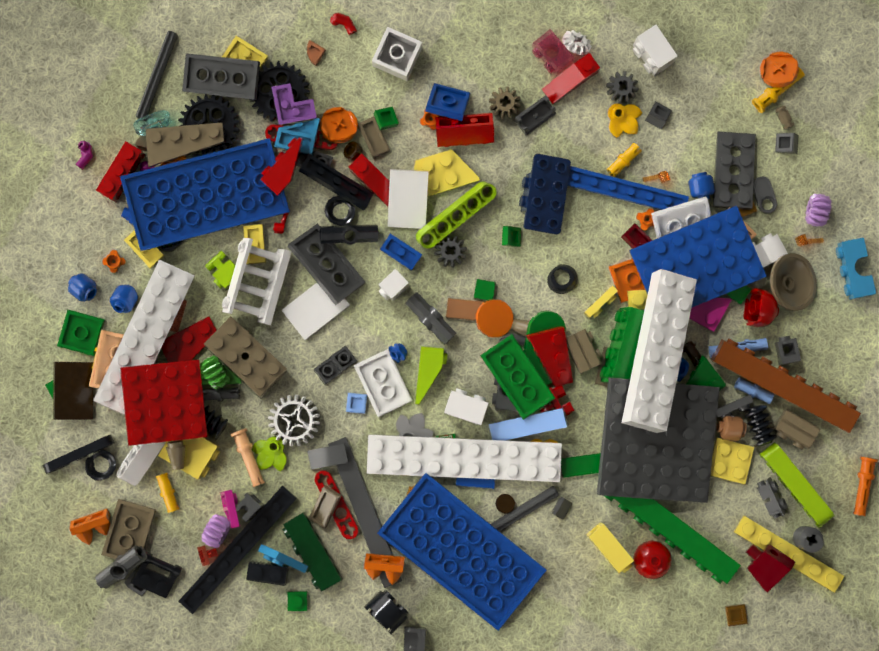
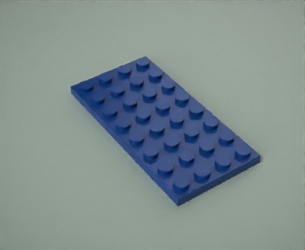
M270 138L120 176L140 251L290 213L284 190L279 195H276L260 180L263 177L261 173L268 165L272 167L276 163Z
M427 473L422 476L377 532V534L498 631L547 571L546 568Z

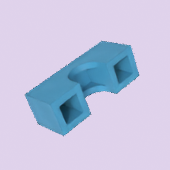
M864 237L838 243L836 255L838 259L841 258L842 262L840 273L842 277H845L846 285H844L845 295L849 296L851 300L876 294L873 276H861L855 270L856 261L868 256Z

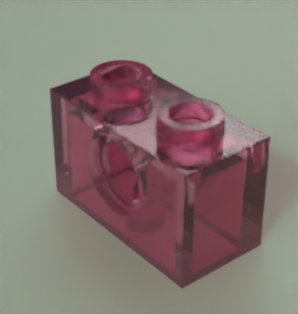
M551 29L532 44L533 54L537 59L542 58L545 62L544 67L550 74L552 72L555 75L559 74L574 61V56ZM554 50L557 56L551 58L546 52Z

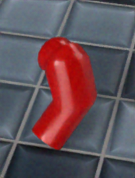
M338 12L330 18L332 25H343L349 35L357 32L349 16Z

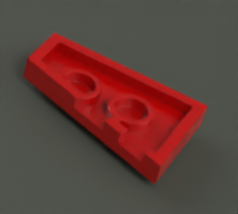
M210 316L166 338L161 349L168 363L193 360L205 347L204 343L217 329Z
M560 326L526 335L543 364V368L552 385L558 387L573 383L564 327Z

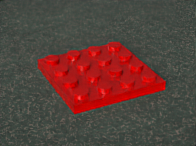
M199 360L120 367L128 446L207 437Z

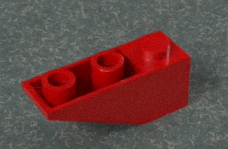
M302 137L292 139L287 145L289 149L285 153L283 151L280 152L274 159L276 163L272 167L268 165L261 173L263 177L260 180L276 195H279L293 180L304 140Z

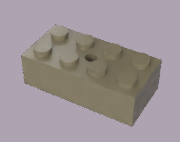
M231 316L204 343V346L214 356L218 357L260 399L287 372V368ZM249 354V358L243 360L242 355Z

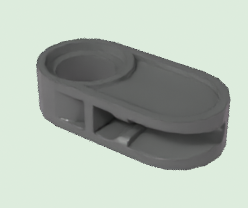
M767 177L756 178L753 184V193L757 206L762 213L770 214L777 207L772 184ZM766 199L772 202L770 210H766L762 206V202Z

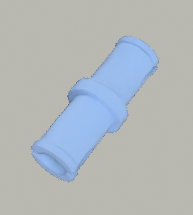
M740 377L735 382V389L751 395L752 398L755 397L767 404H770L774 398V393Z

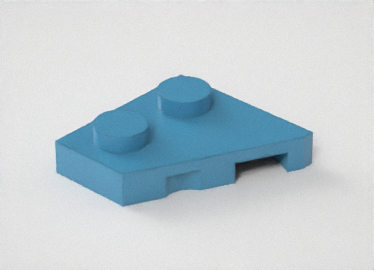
M315 118L311 121L279 127L274 147L288 150L289 147L287 145L292 139L302 137L304 140L300 153L312 155L320 119Z
M261 544L258 550L264 554V559L279 566L286 564L303 573L308 568L307 565Z

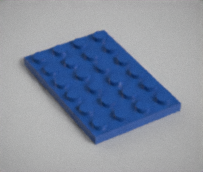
M737 206L629 250L647 295L652 273L660 269L697 279L692 307L767 277Z

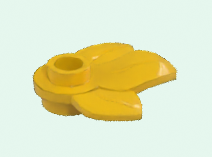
M617 103L611 105L608 109V117L610 119L609 130L612 135L618 138L623 131L628 134H637L638 122L636 118L642 114L641 109L633 104L623 106ZM617 109L620 111V116L615 114Z

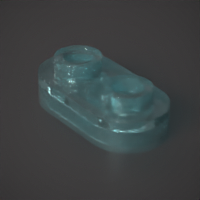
M160 110L139 118L133 124L135 133L146 136V129L167 127L171 123V117L168 111Z

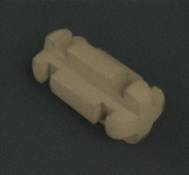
M781 106L775 112L779 113L777 116L781 124H784L785 127L783 128L789 129L794 126V122H791L792 118L788 110H785L786 106Z

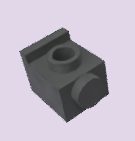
M784 336L779 338V342H775L779 365L801 361L796 338L791 339L790 336ZM785 346L789 348L788 354L783 352Z

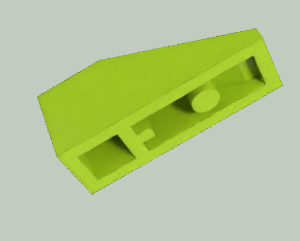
M421 346L415 404L419 405L442 370V365L447 364L448 353H444V348Z

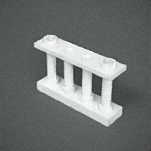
M243 238L238 246L239 255L227 297L222 302V312L232 314L233 309L256 315L258 323L271 325L292 251L278 249L277 252L273 253L251 246L253 239ZM249 253L273 260L272 270L267 271L247 265ZM247 272L268 279L267 289L263 290L241 283L243 273ZM238 291L262 297V307L256 308L236 302Z

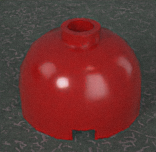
M754 288L750 291V294H752L750 301L746 298L743 317L748 321L746 324L749 326L765 327L770 325L778 316V303L772 293Z
M653 540L643 542L634 552V567L645 578L653 580L661 578L671 568V552L661 542Z

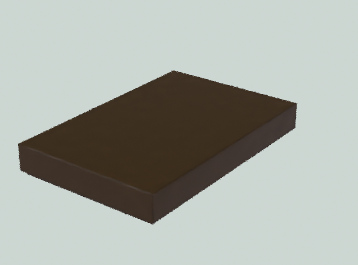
M54 362L53 420H93V387L89 386L93 362Z

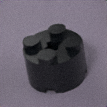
M380 590L364 608L366 610L370 608L369 614L383 628H390L388 632L392 635L408 618L406 615L409 612L401 604L396 606L392 602L395 598L387 590L383 592Z

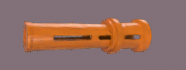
M861 456V469L857 474L860 480L853 514L866 516L871 481L875 479L874 470L878 459Z

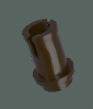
M689 341L684 344L683 353L686 352L693 366H696L698 362L695 357L699 361L702 356L695 347L696 343Z

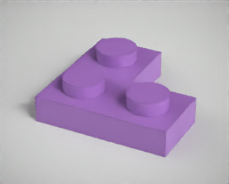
M290 83L272 87L279 125L317 118L313 99L294 102Z

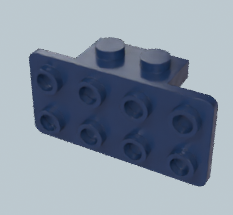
M543 154L534 155L531 173L523 177L522 188H524V191L519 200L521 212H525L523 224L525 229L555 235L561 233L571 166L569 159Z

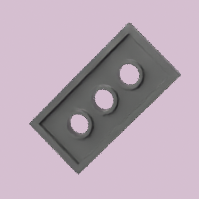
M186 53L182 92L257 100L260 61ZM205 69L207 71V77L206 79L201 80L199 77V73L201 70ZM220 71L225 73V79L222 82H219L217 79V74ZM238 73L243 75V81L240 84H237L235 81V76Z
M717 132L713 207L732 208L737 206L738 209H752L756 134ZM737 147L740 150V156H732L730 149ZM731 166L738 167L739 174L732 175L729 168ZM729 185H736L739 189L738 193H730Z
M317 223L289 243L288 248L332 302L337 305L366 282L334 243H320V226ZM310 246L318 247L319 253H313L310 250ZM322 261H329L331 268H325L322 265ZM340 275L343 278V283L336 282L334 276Z

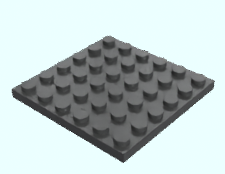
M608 377L597 495L708 503L717 418L716 411L720 387L676 383L667 431L656 433L621 423L630 379Z

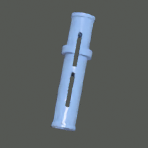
M766 338L757 340L745 339L742 342H737L739 343L737 347L742 350L745 347L754 352L768 350ZM718 345L708 346L710 358H712Z

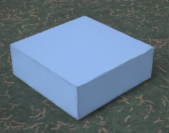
M348 393L346 412L365 414L367 394Z

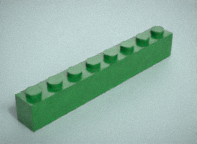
M604 496L611 502L614 499L620 503L618 507L625 513H628V511L632 512L635 515L633 519L641 525L644 523L650 526L649 531L658 537L661 534L665 537L666 540L664 542L674 549L677 546L681 549L680 554L688 560L694 559L697 562L696 566L703 572L706 570L710 571L713 574L711 578L719 584L722 581L728 584L741 565L654 499Z

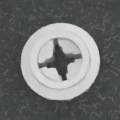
M574 30L571 32L567 31L562 37L564 46L575 54L585 55L589 53L592 47L590 45L591 41L586 39V35H582L580 32L576 33Z

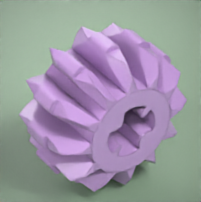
M813 194L810 197L805 212L807 224L818 227L827 223L832 207L829 196Z
M213 515L204 528L202 542L210 547H220L231 528L230 521L228 522V519L224 516Z

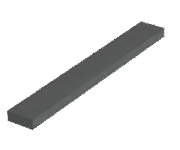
M347 437L329 443V446L345 443L348 463L336 466L370 553L393 556L387 541L377 534L381 529V525ZM382 571L379 576L383 587L391 586L392 584L388 581L385 571ZM400 576L399 580H398L396 583H399V582L402 581L401 576Z

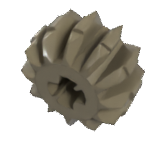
M500 87L498 88L499 94L497 92L492 93L494 98H490L489 103L493 105L489 109H497L494 112L495 117L501 113L502 120L505 114L511 119V112L517 115L518 111L516 108H521V104L518 103L521 98L520 96L514 97L516 90L509 93V87H506L505 92H503V89ZM504 99L508 100L507 103L510 102V104H507L506 107L502 106L503 103L500 104V102H503Z

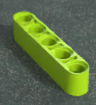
M479 182L416 233V241L424 248L434 247L492 201L497 194L496 188L488 182ZM485 187H488V194L483 196V189ZM473 198V206L468 207V201ZM459 210L458 218L453 219V213ZM444 222L443 230L438 231V225ZM429 234L428 242L423 243V237Z
M772 443L759 454L761 458L763 457L767 461L766 464L772 472L779 476L778 479L785 488H789L793 498L802 504L806 514L815 520V525L818 528H821L835 516L778 444Z

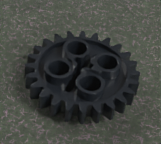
M280 61L277 62V66L270 62V68L263 65L264 71H259L257 100L249 99L250 102H255L252 105L253 109L259 108L256 113L258 115L264 113V120L270 116V121L273 123L275 118H277L276 109L271 108L274 97L272 92L273 84L270 78L274 79L277 86L290 83L292 91L297 93L294 102L309 100L305 96L310 94V90L305 89L309 86V83L303 82L306 76H300L302 71L300 69L295 71L294 64L288 68V62H285L283 66H281ZM285 75L287 76V81L279 83L278 78ZM264 85L271 86L269 92L263 93L261 91Z
M205 94L204 100L197 96L198 102L195 103L191 99L192 106L185 105L187 111L180 112L184 118L178 119L183 124L180 126L208 124L207 109H209V120L211 123H223L225 143L202 150V155H206L207 151L214 153V151H221L222 148L224 150L228 149L227 144L234 145L231 139H238L234 132H240V129L235 127L240 124V121L234 120L239 115L238 113H232L235 108L234 106L229 107L230 102L228 100L223 103L222 97L216 100V96L212 95L211 99H209L208 95ZM216 111L222 112V116L219 119H214L213 114ZM197 113H203L202 120L195 121V115Z

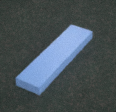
M564 408L532 414L524 420L522 417L489 424L492 440H510L568 427Z

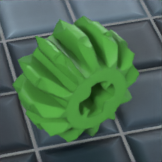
M208 357L200 363L203 375L213 389L222 388L230 382L229 375L218 357Z

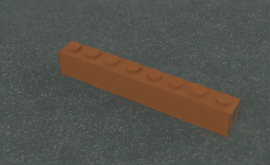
M729 338L727 341L721 339L711 358L712 361L848 433L851 432L861 414L856 410V405L848 401L846 404L840 402L839 396L831 392L829 395L823 393L822 387L814 383L812 386L806 384L807 379L797 374L795 377L789 375L790 370L780 365L778 368L772 366L773 361L763 356L761 359L755 357L756 352L746 347L744 350L738 348L739 343Z

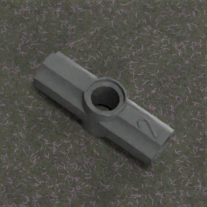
M418 292L412 295L405 303L419 317V321L429 331H432L444 345L457 334L443 320V316L433 306H430Z
M135 545L125 554L117 556L113 563L95 576L97 585L100 588L107 589L118 580L124 579L131 570L147 559L146 550L142 546Z

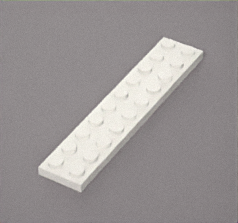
M368 435L367 474L423 476L427 473L433 477L560 482L562 443Z

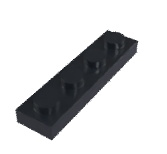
M311 154L306 156L299 169V172L363 211L367 208L374 194Z

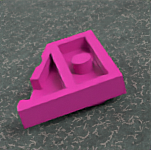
M714 298L692 307L689 319L714 332L732 300L730 298Z
M232 490L220 492L223 510L228 522L230 521L231 528L240 527L235 507L238 504L236 493H232Z

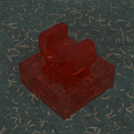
M205 545L197 547L202 566L210 564L209 558L218 556L216 548L206 550Z

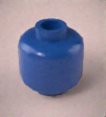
M707 172L693 174L692 178L688 181L690 194L693 198L699 199L706 196L710 199V195L715 193L713 177L707 175Z
M80 273L69 279L68 292L77 300L85 302L95 297L97 284L86 274Z
M130 285L118 286L110 297V304L118 313H129L138 301V294L135 288Z

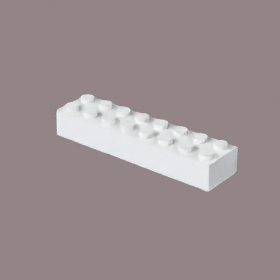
M162 260L158 261L96 393L94 402L125 415L120 367L154 364L193 281L194 275Z
M663 269L652 273L621 423L656 433L667 431L697 279Z

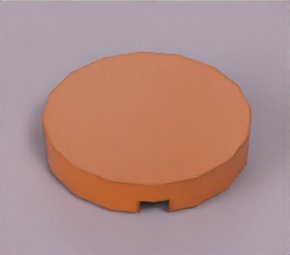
M774 52L762 61L760 66L761 78L771 87H786L792 84L798 76V62L787 52Z
M334 107L327 110L320 120L322 135L334 143H345L351 140L356 135L358 128L357 118L353 112L344 110L345 108Z
M501 300L485 301L478 307L476 312V325L481 333L488 337H501L512 327L513 312L509 305Z

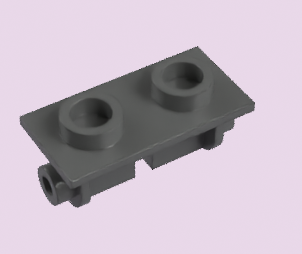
M771 477L766 480V483L764 480L758 482L757 490L762 500L767 498L771 500L764 503L769 515L773 519L781 515L784 516L787 513L786 509H788L785 499L779 496L777 482L775 480L772 481Z

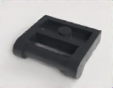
M146 552L147 559L138 566L130 582L167 598L176 578L181 573L182 567L169 564L154 557L152 553ZM149 563L170 572V575L167 577L147 568V565Z

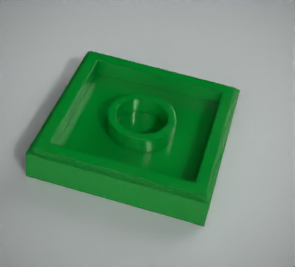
M67 309L57 346L95 356L96 352L94 350L98 346L105 319Z

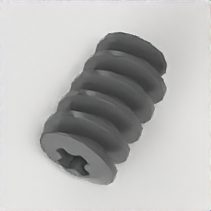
M800 526L793 533V542L800 550L813 553L818 552L824 546L823 535L816 528Z

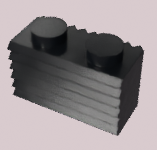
M252 560L248 564L246 580L285 586L287 584L289 566L284 564L279 566L269 562L262 563L261 561Z

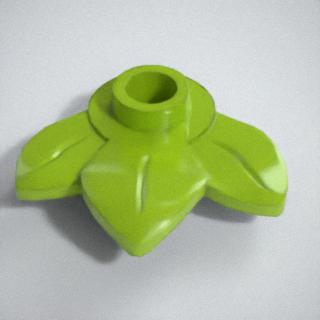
M272 436L267 440L260 439L254 443L252 451L258 454L256 462L259 470H265L272 465L278 471L284 469L287 457L283 452L284 444H282L283 440L281 438L277 441V436ZM271 444H276L277 449H273Z

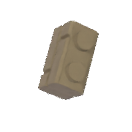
M584 329L566 337L569 353L579 374L602 364L600 360L603 357L599 349L595 350L592 344L595 340L590 331L587 332Z
M788 409L783 410L774 426V430L777 432L776 436L783 440L787 438L792 440V445L800 450H803V448L809 449L820 432V428Z

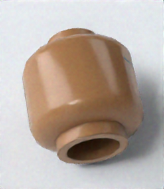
M725 416L721 421L717 422L716 431L719 432L720 437L723 440L739 441L745 436L747 430L746 423L741 417Z

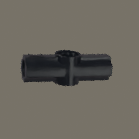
M344 224L343 226H320L319 237L321 244L346 243L352 245L360 242H378L379 231L378 225ZM352 230L353 235L350 238H345V233Z

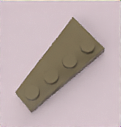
M223 123L146 129L148 167L151 168L158 164L172 161L175 158L187 156L193 152L225 143Z

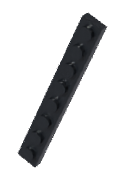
M282 485L178 602L191 614H194L292 505L297 497Z

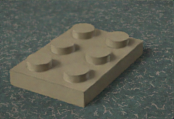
M118 499L101 555L116 559L117 556L125 554L135 545L142 546L145 549L156 509Z

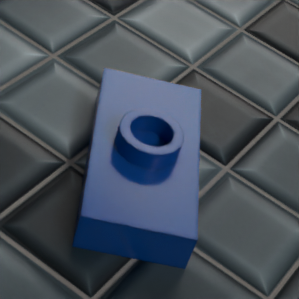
M391 233L380 248L382 252L411 271L422 257L421 253Z

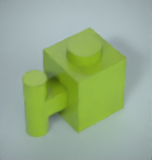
M221 250L205 267L209 271L216 267L218 270L212 274L216 278L213 280L220 289L224 287L228 290L235 264L230 259L223 264L222 260L226 255Z

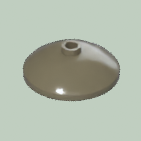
M796 253L781 256L774 263L770 275L772 293L776 301L783 308L790 311H799L808 307L813 301L817 288L816 275L812 265L803 256Z

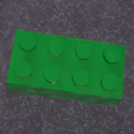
M624 307L616 312L614 318L616 322L615 328L610 333V348L608 347L606 350V363L600 372L601 382L608 384V377L631 378L644 310Z

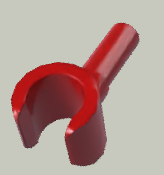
M289 213L283 214L281 223L274 222V233H284Z

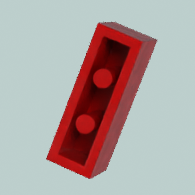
M492 113L464 115L462 121L448 117H435L437 147L495 143Z
M125 141L96 191L116 203L124 191L120 176L135 173L145 153Z

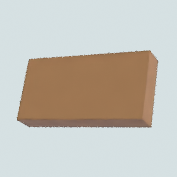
M448 298L446 318L476 320V312L483 302Z

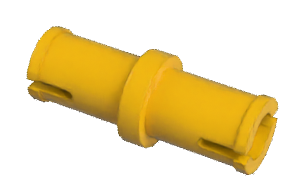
M633 143L623 154L617 156L618 159L606 169L607 172L610 171L609 174L612 177H616L625 167L631 165L630 162L642 150H638L639 146Z
M168 473L156 476L161 490L160 496L164 499L167 512L179 510L174 495L175 489H172Z

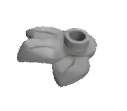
M422 413L415 414L410 419L400 415L397 419L396 428L400 433L399 436H433L434 432L432 430L424 428L425 419Z

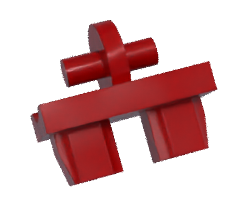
M558 386L553 389L550 387L549 389L555 396V399L551 401V405L549 403L546 404L540 412L550 411L552 408L554 410L564 408L565 416L570 415L574 411L572 404L568 402L561 406L558 401L559 398L566 395L563 387Z

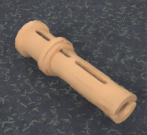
M245 428L230 435L234 437L237 445L236 451L241 453L253 484L252 486L255 487L265 482L252 452L253 444L250 443L246 433L248 430Z

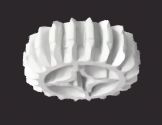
M288 395L287 402L284 398H280L282 405L277 402L274 403L278 408L277 411L270 409V412L275 414L274 417H268L269 420H274V423L268 425L269 427H275L271 434L274 435L278 432L279 435L276 437V440L278 441L283 437L282 444L284 445L290 440V446L294 445V441H296L297 446H301V439L307 444V436L311 439L314 438L311 431L318 432V429L314 428V424L320 425V422L314 419L320 417V414H313L317 407L310 408L313 403L311 400L305 404L306 397L304 396L301 401H299V395H295L294 400H292L291 395ZM289 405H298L292 414L282 412ZM303 407L309 414V424L301 419ZM294 415H297V420L303 423V425L295 424V426H292V422L285 416L294 417ZM279 417L287 422L286 433L279 426ZM296 427L307 429L302 435L291 437Z

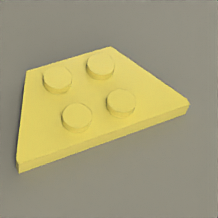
M452 149L415 160L414 170L429 171L427 197L480 181L479 177Z

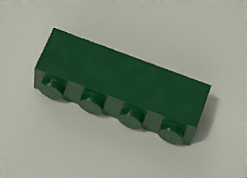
M305 512L283 524L285 528L282 530L287 539H292L294 552L297 556L301 555L304 560L302 563L308 566L306 572L312 574L313 579L311 581L316 589L320 588L322 592L343 579Z

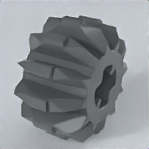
M623 71L622 76L619 72H616L615 77L610 76V82L606 84V87L610 88L607 91V95L614 94L611 100L614 101L618 97L619 104L622 103L623 98L626 103H629L630 98L634 99L636 97L634 92L639 90L635 86L638 81H631L634 75L630 74L629 77H626V71ZM625 84V90H619L620 85Z
M448 235L447 242L444 239L440 241L442 246L439 244L435 245V248L441 251H436L434 254L435 256L442 255L437 261L440 263L445 260L444 267H447L448 262H451V267L454 268L455 260L459 265L462 264L458 257L466 258V255L460 252L467 251V248H460L464 241L461 240L456 243L457 236H454L453 241H450V235ZM449 247L450 249H452V248L454 247V248H455V250H454L455 255H453V256H452L451 254L447 255V254H446V252H447V249H446V248Z

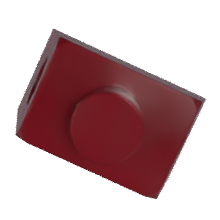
M752 544L746 550V553L753 559L747 568L767 593L796 563L772 545H767L761 551Z

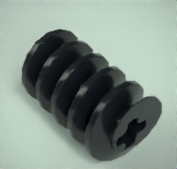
M207 405L204 407L206 430H210V437L216 435V441L227 427L228 419L221 421L222 415L220 414L215 417L216 410L209 413L210 406Z
M758 405L743 410L749 411L745 418H751L747 425L754 426L749 431L750 433H756L752 437V440L758 441L754 447L772 443L777 438L776 435L770 434L774 431V427H768L772 420L765 419L770 415L768 412H763L767 405Z

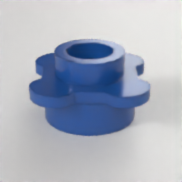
M396 343L394 346H389L390 356L395 362L400 363L401 360H406L407 350L404 345Z

